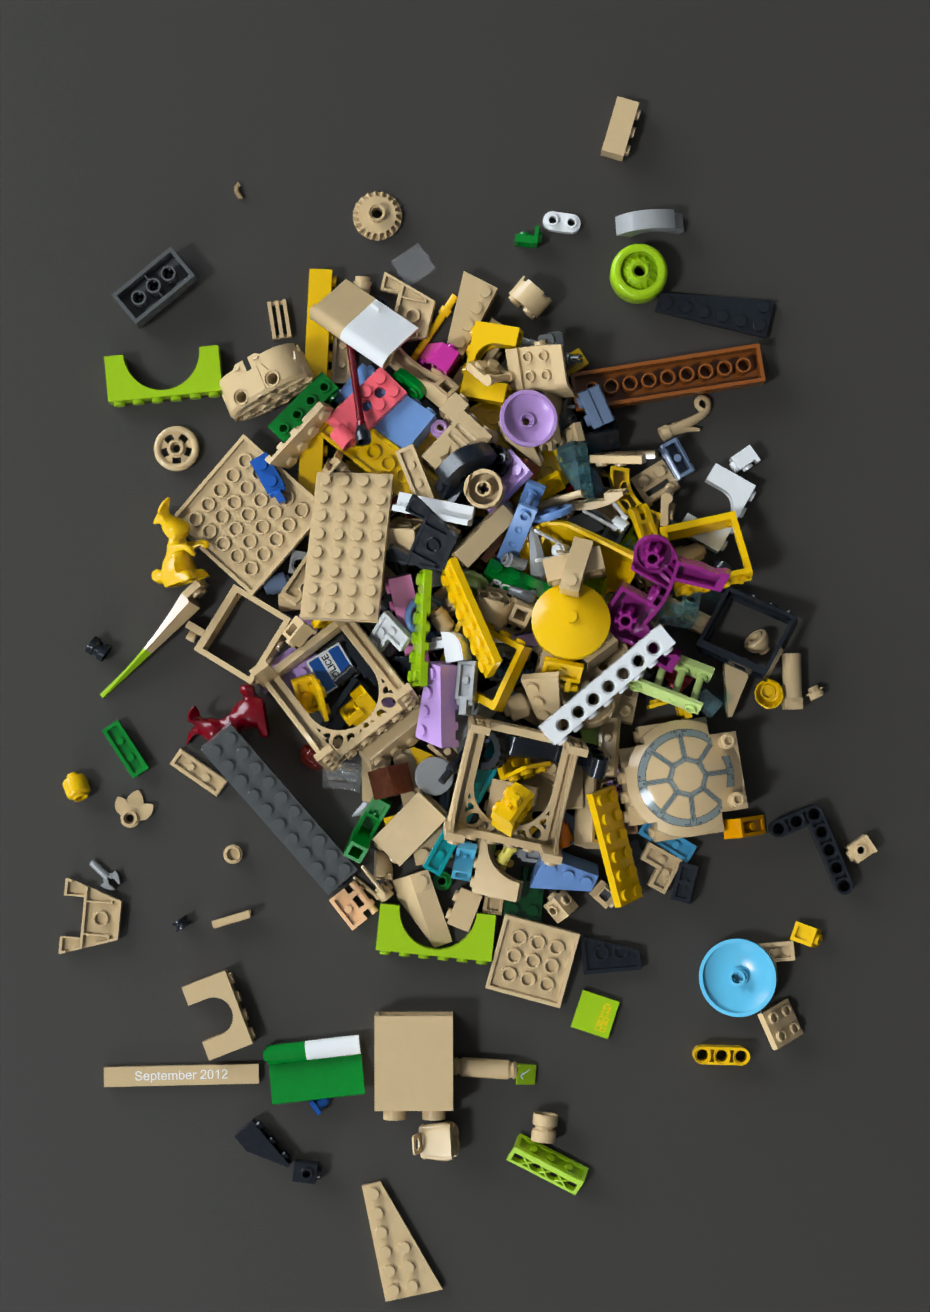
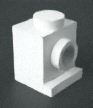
M748 445L729 459V466L734 473H738L740 470L745 472L753 466L752 462L756 465L761 459L751 445Z

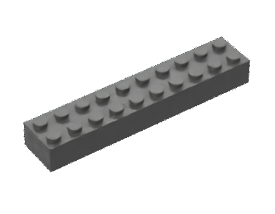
M231 722L201 746V751L328 895L358 870L351 859L343 856L344 851Z

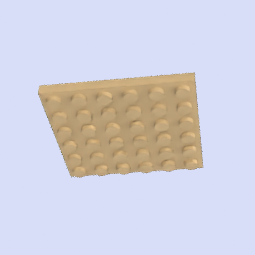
M243 434L174 516L190 524L191 530L187 538L190 541L207 540L210 543L209 548L204 549L201 546L198 548L250 595L254 596L310 532L314 495L282 467L275 466L286 484L287 490L283 493L288 501L281 505L275 497L271 498L250 463L251 460L265 452Z

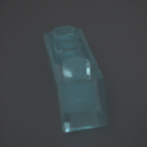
M571 441L558 446L559 466L574 490H583L584 497L580 498L594 499V487L586 442Z

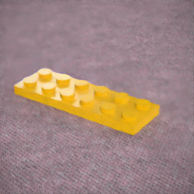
M457 557L450 558L441 574L440 580L447 589L449 602L454 605L457 620L461 621L463 634L471 644V652L478 660V668L486 679L494 675L502 659Z
M609 785L586 794L613 902L615 908H619L643 897L623 820V813L618 801V794L615 785Z

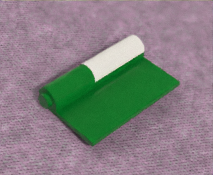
M359 1035L266 1045V1049L263 1050V1059L269 1065L272 1105L365 1094Z

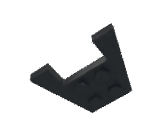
M413 494L405 511L422 519L423 522L410 551L408 552L391 544L386 552L385 562H398L401 565H415L418 568L442 572L459 536L416 494Z

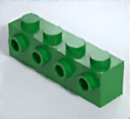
M321 372L268 425V428L285 443L291 436L290 431L294 427L296 428L303 424V417L318 401L332 403L338 398L339 388Z

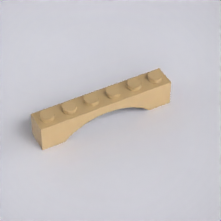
M401 347L395 351L393 360L389 364L393 370L397 371L399 368H403L420 380L427 390L425 396L439 408L454 392L458 393L460 388L446 375H437L422 367L406 354Z

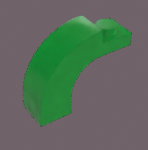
M374 796L372 797L350 835L343 856L359 864L369 850L372 838L379 824L391 806V801L385 798L374 800Z

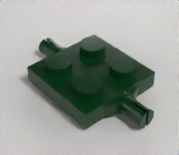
M522 867L521 878L518 879L524 881L520 901L504 900L503 918L505 913L533 921H541L544 889L530 888V867H526V875L525 867Z

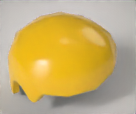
M768 679L767 682L762 680L756 685L754 690L755 700L765 709L776 708L784 698L783 688L773 679Z

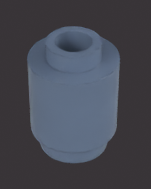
M284 572L272 575L263 585L266 594L275 595L280 593L290 579L289 574L285 575Z

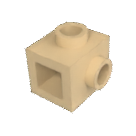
M555 890L547 897L549 901L543 905L557 924L579 907L566 890H561L558 893Z

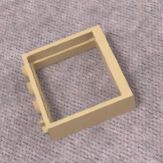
M233 584L194 650L255 687L259 682L251 674L247 676L208 652V649L241 596L283 620L258 663L265 659L270 665L273 664L274 655L283 648L285 643V636L282 632L293 619Z

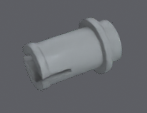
M511 552L504 553L501 558V563L507 568L512 567L523 571L527 567L526 559L516 557Z

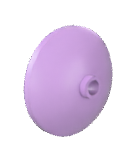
M521 390L510 395L503 403L500 410V424L505 435L515 444L523 447H537L547 442L554 434L557 427V413L554 405L545 395L534 390ZM523 420H527L528 425L523 424Z

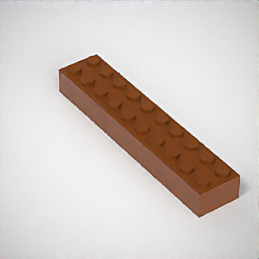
M759 343L570 373L569 376L570 386L575 392V397H572L573 405H576L574 409L575 415L585 413L584 408L580 409L576 402V398H578L577 393L595 384H600L610 409L759 386L763 385L766 381Z

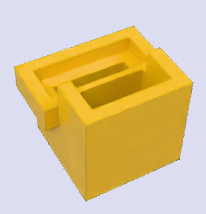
M361 684L349 693L352 699L338 710L349 726L353 724L356 727L364 722L371 715L377 704ZM382 710L378 712V717H381V714L384 713Z

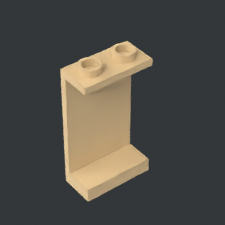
M419 790L372 840L380 851H384L388 855L392 863L401 866L444 822V819H447L449 813L431 795Z

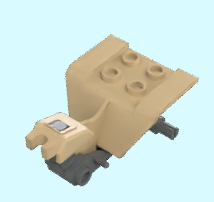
M561 331L539 335L538 341H534L532 346L505 349L508 371H512L515 374L514 382L510 383L512 391L534 390L540 392L552 402L557 413L556 430L547 442L538 446L539 452L547 450L546 444L549 451L556 450V444L561 442L560 434L564 432L565 428L577 422V417L573 410L576 408V405L572 403V397H575V392L570 386L568 369L574 363H582L583 359L579 358L583 356L581 354L566 355L565 338Z

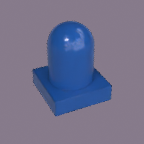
M330 1098L311 1100L308 1104L319 1115L322 1113L320 1110L329 1104Z

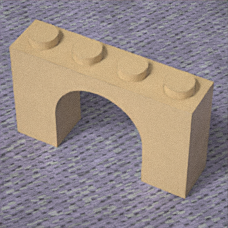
M227 969L182 987L188 1006L207 998L215 997L227 1002L232 1010L233 1021L230 1028L224 1033L202 1042L209 1061L254 1043V1038H256L253 1027H249L247 1022L249 1019L248 1013L245 1008L242 1009L241 994L239 990L235 991L233 985L235 983L234 976Z

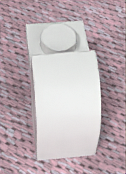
M441 632L442 637L431 638L432 642H428L429 651L444 649L446 663L472 659L468 640L458 632Z

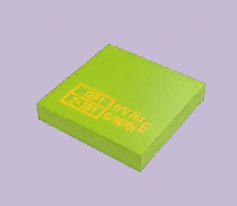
M582 990L571 1027L608 1039L620 1002Z

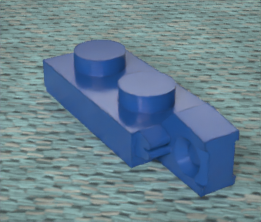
M265 452L251 460L250 463L267 494L271 498L275 497L278 503L282 505L288 501L283 493L287 490L286 484L277 468L264 460L269 455Z

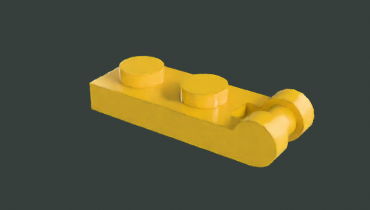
M643 503L638 508L632 507L628 509L627 513L629 518L632 519L638 540L646 535L658 534L648 504Z

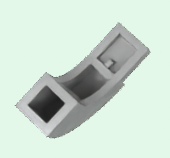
M673 209L639 210L615 217L617 236L633 237L648 232L674 234L684 232L683 214L675 213Z

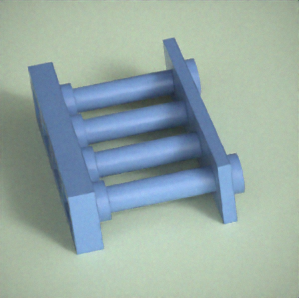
M531 479L527 480L514 511L511 524L507 528L508 531L496 557L497 561L501 562L503 554L509 552L518 557L538 511L537 507L546 485Z

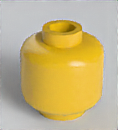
M77 772L69 773L62 783L67 798L74 800V802L86 799L91 791L86 776Z

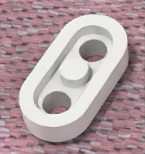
M550 211L543 218V226L550 232L575 234L579 231L581 225L579 217L575 214ZM554 218L556 222L550 223L549 219ZM572 220L575 224L570 226L568 221Z

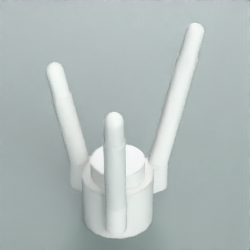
M616 501L612 504L621 516L616 515L612 520L596 510L598 516L587 510H582L584 514L611 528L620 535L630 526V522L627 521L629 516L623 512Z
M534 529V532L555 543L551 549L552 556L537 558L535 562H542V559L570 552L571 547L568 544H563L562 540L556 539L541 530Z

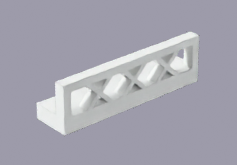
M399 492L397 505H392V510L410 514L405 509L413 494ZM418 496L443 521L472 526L475 507Z

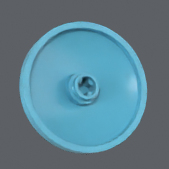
M733 938L716 944L707 952L700 965L699 984L705 999L714 1009L728 1016L745 1017L757 1013L770 1002L777 986V971L771 956L763 947L747 939Z

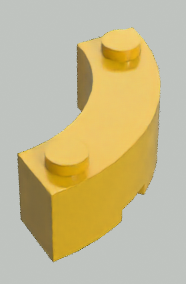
M611 466L610 478L614 489L628 488V492L616 500L623 512L628 515L627 511L629 508H638L642 504L632 490L630 468ZM650 509L657 532H659L661 513Z

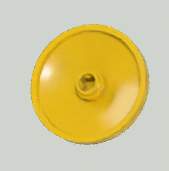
M583 584L579 598L560 594V585L554 586L540 596L533 608L531 625L537 643L548 654L563 660H580L591 656L602 647L610 631L611 618L605 600L594 589Z

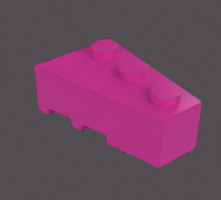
M430 343L416 362L428 370H431L433 367L444 375L451 377L459 365L458 348L451 343Z

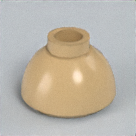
M764 629L754 631L744 642V647L752 653L764 655L770 649L768 646L769 636Z

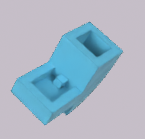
M464 841V844L459 843L456 846L451 873L452 879L470 882L477 844Z

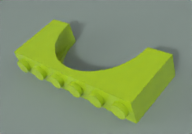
M218 345L199 347V358L194 372L184 383L167 390L151 389L137 382L128 369L124 355L104 356L108 402L114 405V407H124L127 403L144 405L146 401H152L155 404L163 403V400L166 399L176 402L182 401V398L186 397L196 400L201 399V396L209 395L210 398H216L223 394L219 385L220 380L223 378L221 351Z
M381 902L376 950H379V954L383 955L399 952V956L410 957V954H418V958L423 959L437 956V960L449 961V958H457L456 962L468 963V960H476V964L487 965V961H492L496 915L477 912L470 932L460 942L446 948H431L418 943L408 934L401 920L400 904Z

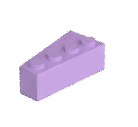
M427 661L428 682L427 687H423L415 737L439 748L459 747V740H456L458 722H455V710H458V705L454 699L457 665L446 663V661Z

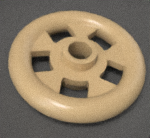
M171 426L164 429L157 436L154 443V454L159 464L171 471H182L192 466L199 455V442L191 430L182 426ZM172 435L174 439L167 443L164 439ZM181 435L188 438L186 443L179 439ZM175 446H180L179 452H174ZM187 447L192 449L190 456L184 455ZM167 448L169 454L166 457L162 454V449ZM181 457V463H173V458Z

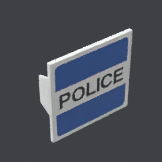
M339 642L306 662L315 678L319 679L321 685L324 686L326 694L338 688L333 682L334 675L337 676L349 664L353 667Z

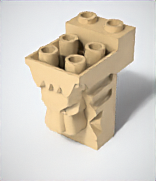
M454 392L439 408L440 416L450 426L422 455L423 463L435 474L440 464L456 450L474 443H493L492 431L487 426L478 424L477 417L470 412L469 400L462 393L458 395Z

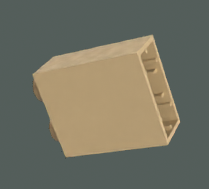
M453 1011L375 1013L374 1111H383L384 1120H406V1111H422L423 1120L438 1121L445 1119V1111H453Z

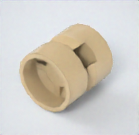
M540 1111L533 1112L532 1124L535 1125V1128L531 1131V1141L546 1144L556 1143V1130L554 1128L558 1123V1114Z

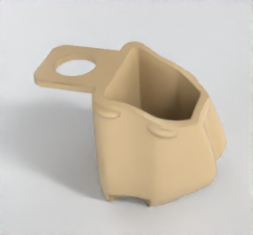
M452 1121L421 1124L419 1126V1133L412 1136L413 1155L420 1154L424 1160L449 1161L458 1155L460 1148L459 1129L456 1123ZM416 1139L418 1140V1149H416Z

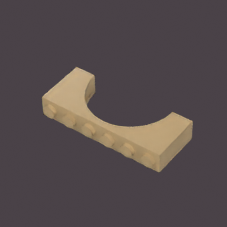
M498 777L492 778L487 788V792L490 793L489 800H486L484 805L486 816L491 820L490 816L493 812L494 804L497 800L501 802L504 797L502 795L508 785L512 786L514 782H509V780L500 781ZM518 782L535 795L532 806H537L541 786ZM482 822L481 826L485 825L486 828L489 824L487 822ZM478 839L477 849H479L478 857H475L473 868H476L475 875L470 880L471 893L512 902L520 901L524 881L508 875L495 860L491 844L485 843L483 839Z

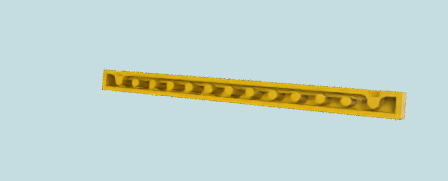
M309 269L305 357L314 375L313 380L321 372L331 380L332 370H329V362H332L333 351H330V343H333V334L311 320L309 314L311 307L314 304L317 305L333 291V287H336L337 276H334L333 270ZM318 434L312 438L307 449L301 453L299 459L298 482L312 495L315 493L317 472H324V457L328 456V445H325V439Z

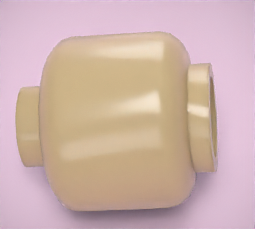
M517 693L509 697L503 712L506 717L510 716L513 721L528 717L530 710H533L527 695Z

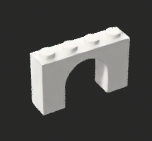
M717 463L713 466L705 480V483L723 492L728 497L731 505L730 512L735 511L737 519L738 517L742 518L747 510L744 507L747 501L751 502L756 494V491H754L756 485ZM687 513L682 522L698 518ZM732 527L687 538L703 544L705 548L717 554L719 550L723 551L728 544L727 536L729 534L732 535L734 532Z

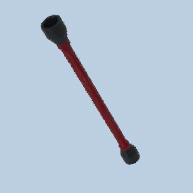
M346 344L357 418L355 440L357 445L366 446L371 443V435L364 420L355 349Z

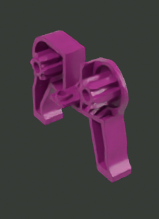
M650 534L640 538L635 545L631 570L656 584H653L648 594L625 581L620 584L607 603L611 618L610 632L617 640L634 646L654 629L650 620L665 603L674 581L721 592L731 576V570L728 568L711 567L704 562L680 556L671 542L662 535ZM650 643L648 646L649 652L652 654L657 652V645ZM676 648L666 656L662 654L657 658L659 662L656 665L672 673L681 658L682 651Z

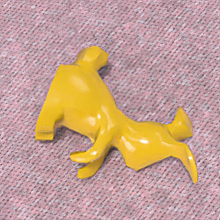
M170 497L161 503L153 521L155 525H162L163 532L169 538L162 569H155L152 572L153 581L158 584H164L165 588L177 587L210 577L205 569L197 570L193 557L196 555L194 550L200 546L204 549L209 548L210 543L207 540L190 542L186 540L191 530L190 524L170 513Z

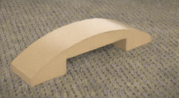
M628 488L608 490L604 493V498L570 500L556 506L572 504L574 505V510L597 509L607 506L624 496L628 492ZM555 494V495L549 497L548 499L554 498V497H557V496H560V495H563V494Z

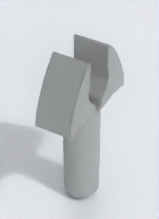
M96 860L90 862V866L103 878L101 887L115 890L110 885L109 878L115 879L118 884H121L117 870L113 873H108Z

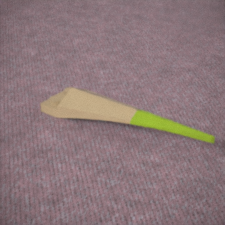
M195 580L181 593L170 613L150 641L128 667L100 694L102 698L108 695L200 609L196 598H201L207 592L206 588L209 585L205 580Z

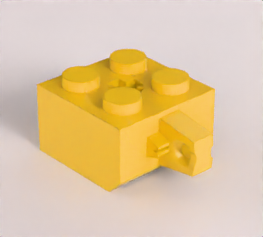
M516 781L512 786L508 785L502 794L504 797L501 802L497 800L494 804L493 812L490 816L492 818L491 825L510 838L532 808L535 796L529 789Z

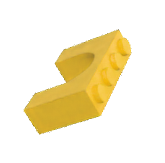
M475 321V326H472L470 332L472 339L471 344L467 346L466 355L468 357L467 362L464 363L462 368L464 376L462 382L459 383L458 393H462L469 401L503 405L510 396L512 388L508 384L500 382L494 383L491 386H485L468 372L465 367L468 362L481 360L483 355L491 349L521 347L524 332L520 327Z

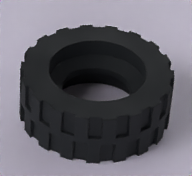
M491 730L489 736L485 735L484 740L490 739L494 744V755L491 758H486L481 751L477 769H482V771L501 768L507 762L510 747L506 734Z

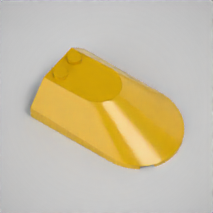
M551 520L533 527L556 539L562 540L563 544H568L570 547L572 546L574 536L594 541L592 547L600 545L606 577L584 580L583 585L599 593L606 604L623 581L630 584L636 572L631 570L634 551L583 527L564 520ZM529 532L519 553V558L527 560V567L524 573L530 575ZM539 535L545 557L552 556L551 549L555 543Z

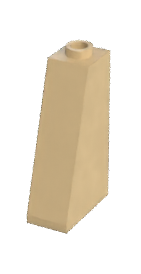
M503 504L496 507L454 546L449 559L457 557L461 568H468L510 526L514 516L513 510Z

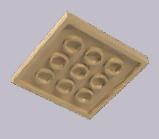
M505 913L485 988L560 1008L580 933Z

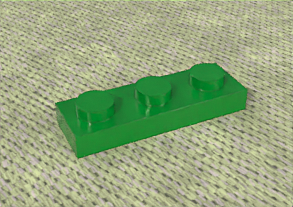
M119 720L102 730L133 779L150 768Z

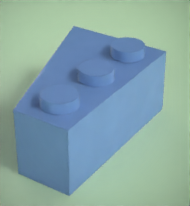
M561 851L563 856L561 865H546L539 856L530 875V888L591 892L599 873L598 864Z

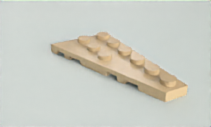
M382 1181L363 1184L362 1190L385 1301L443 1290L442 1285L436 1278L431 1266H429L423 1252L395 1207Z

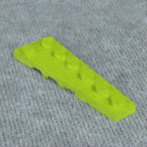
M428 569L421 570L416 577L418 593L415 594L414 603L417 606L416 612L413 614L415 628L411 634L413 651L409 655L411 671L408 672L407 681L410 682L409 685L415 688L427 687L428 662L425 661V655L429 651V643L426 640V636L430 632V624L426 618L429 617L431 612L432 570Z

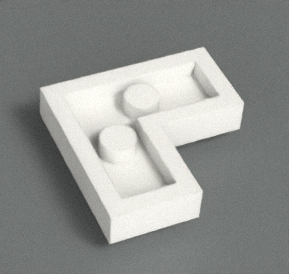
M388 610L383 612L379 623L375 625L369 638L380 652L386 649L389 642L399 651H404L411 641V633Z

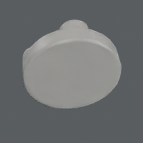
M433 756L425 758L418 764L415 770V781L422 792L437 796L445 793L451 787L454 774L451 775L444 785L438 781L445 772L448 762L443 758Z

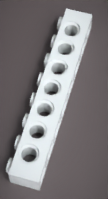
M657 625L540 724L538 728L553 745L558 743L560 746L568 739L567 735L572 730L575 733L584 726L582 722L585 719L591 720L599 713L597 711L598 708L602 705L604 707L609 705L614 700L612 697L617 692L619 694L623 693L629 687L627 684L631 680L637 681L644 675L642 672L647 667L651 669L659 662L657 658L662 654L664 656L668 655L674 649L672 646L676 642L661 625ZM650 643L657 645L658 649L655 654L650 653L648 650ZM636 655H639L643 660L642 665L639 667L633 663ZM621 668L626 669L628 672L625 679H621L618 675V671ZM605 681H610L613 685L610 692H606L603 689ZM592 693L598 698L597 703L594 705L588 702V697ZM576 706L581 707L583 710V714L579 718L573 715V709ZM561 719H565L568 723L567 728L563 731L558 728V722Z

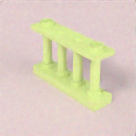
M681 655L680 660L673 669L678 674L672 690L661 686L666 670L661 667L658 669L654 683L644 680L643 675L637 681L631 680L627 684L628 688L632 691L641 692L682 708L688 713L698 715L704 704L698 701L703 682L708 683L715 668ZM685 675L696 679L690 697L679 693Z

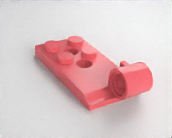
M381 367L360 385L362 405L366 402L372 404L369 411H363L364 420L369 431L408 395ZM379 389L386 391L382 398L375 396L376 391ZM353 393L326 420L334 429L330 434V438L343 451L356 444L357 418Z

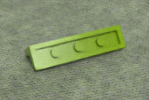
M521 1133L517 1136L514 1146L506 1159L574 1195L577 1194L583 1185L589 1169L541 1143L531 1141V1138ZM516 1153L522 1156L523 1159H519L513 1155ZM536 1163L540 1165L541 1168H536L532 1164ZM550 1172H553V1173L557 1174L558 1176H557V1177H554V1176L550 1175ZM567 1181L575 1183L576 1186L573 1187L572 1185L568 1184Z

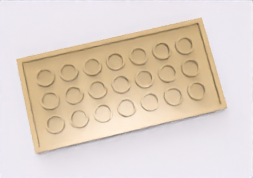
M317 472L300 610L301 620L379 623L394 484L393 474L332 472L327 475L325 472Z

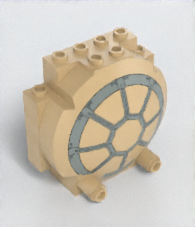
M706 717L674 720L666 723L636 727L635 732H633L634 742L638 743V746L619 749L617 782L618 785L622 786L620 801L625 807L623 812L624 823H627L628 827L650 823L651 827L648 828V832L653 842L725 832L722 812L748 808L736 731L709 735Z

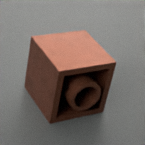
M408 762L368 772L374 800L415 791Z

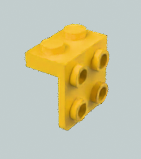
M313 673L291 679L294 696L307 713L319 711L324 721H329L328 715L331 712L328 703L325 702L324 698L327 695L320 680L316 679Z
M509 755V758L506 760L507 762L501 768H497L500 781L509 780V782H515L520 780V777H523L524 780L535 777L534 773H543L547 771L546 767L552 764L551 761L531 764L529 758Z

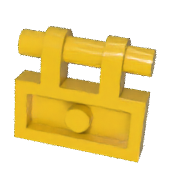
M545 656L541 673L560 671L559 680L562 681H559L563 692H577V684L580 683L584 664Z

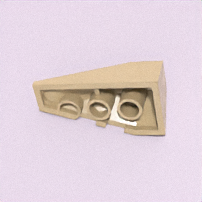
M424 869L392 880L398 900L433 947L453 942L429 870Z

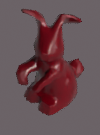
M246 683L239 687L243 699L236 703L230 714L225 718H202L198 708L193 706L188 712L187 721L196 727H192L189 731L186 745L189 744L195 734H200L208 741L229 722L240 733L257 729L260 737L269 739L270 730L264 698L256 694L254 686Z

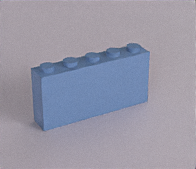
M362 363L357 369L359 384L361 385L376 369L371 365L367 367ZM351 377L338 392L339 396L335 400L338 405L353 393ZM379 389L376 391L375 396L382 398L386 391ZM407 395L373 428L400 449L411 444H415L417 449L430 433L431 425L437 420L436 412L430 407L424 408L417 398H410ZM369 402L362 405L363 411H369L372 404Z

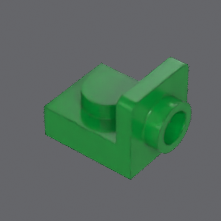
M535 225L534 236L528 232L515 234L514 246L537 249V243H541L542 231H539V225Z

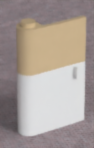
M347 279L340 283L317 305L314 304L309 311L311 320L382 369L389 366L395 351L418 331V327Z

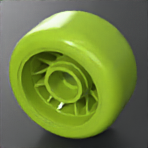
M632 244L623 248L615 256L610 269V283L614 292L622 300L632 304H644L655 299L662 292L668 277V268L663 255L654 247L646 244ZM641 269L644 271V275L637 276L634 270Z

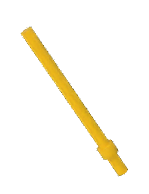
M454 294L439 309L438 316L430 326L428 339L421 340L411 355L415 362L444 319L450 315L451 309L458 298Z

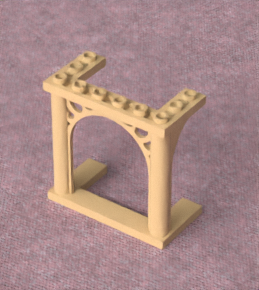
M333 621L276 666L272 667L263 659L249 670L251 675L265 689L269 690L316 752L313 757L328 772H334L339 769L343 761L353 758L357 754V750L370 745L374 737L384 734L388 730V726L401 721L405 713L415 710L419 706L418 703L421 702L409 683L405 684L358 622ZM343 631L375 673L379 685V696L373 712L364 722L350 729L332 730L319 725L310 717L281 678ZM388 687V691L392 690L393 693L384 694L383 691ZM386 698H392L396 701V704L388 708L382 705V701ZM380 710H383V711L386 712V713H382V714H381V717H378V715H377ZM327 733L331 735L328 743L326 742L327 738L324 737ZM353 733V734H354V738L351 737L350 740L348 741L347 736H348L349 734ZM341 735L343 737V745L337 749L334 747V739L336 736Z
M471 714L467 721L469 728L448 818L444 819L443 823L444 840H447L449 844L459 845V843L464 844L465 838L469 840H477L479 838L488 844L494 845L497 842L511 849L520 847L523 851L529 853L538 851L544 864L549 866L561 865L563 856L559 848V838L578 757L587 758L589 752L584 739L567 736L568 739L561 744L563 746L551 797L546 808L534 820L519 825L510 838L498 829L494 830L495 827L491 825L492 820L481 811L474 795V781L485 735L489 736L490 731L494 730L543 742H551L540 729ZM468 803H472L474 805L473 808L465 811V809L468 808ZM478 813L480 817L477 822L473 824L467 823L466 819L470 814ZM542 819H546L544 825H546L545 829L543 825L539 823ZM482 822H487L489 824L486 828L485 825H482L480 827L479 825ZM531 826H536L540 829L541 835L539 838H534L530 835L529 829ZM524 830L527 837L521 833L518 835V831Z

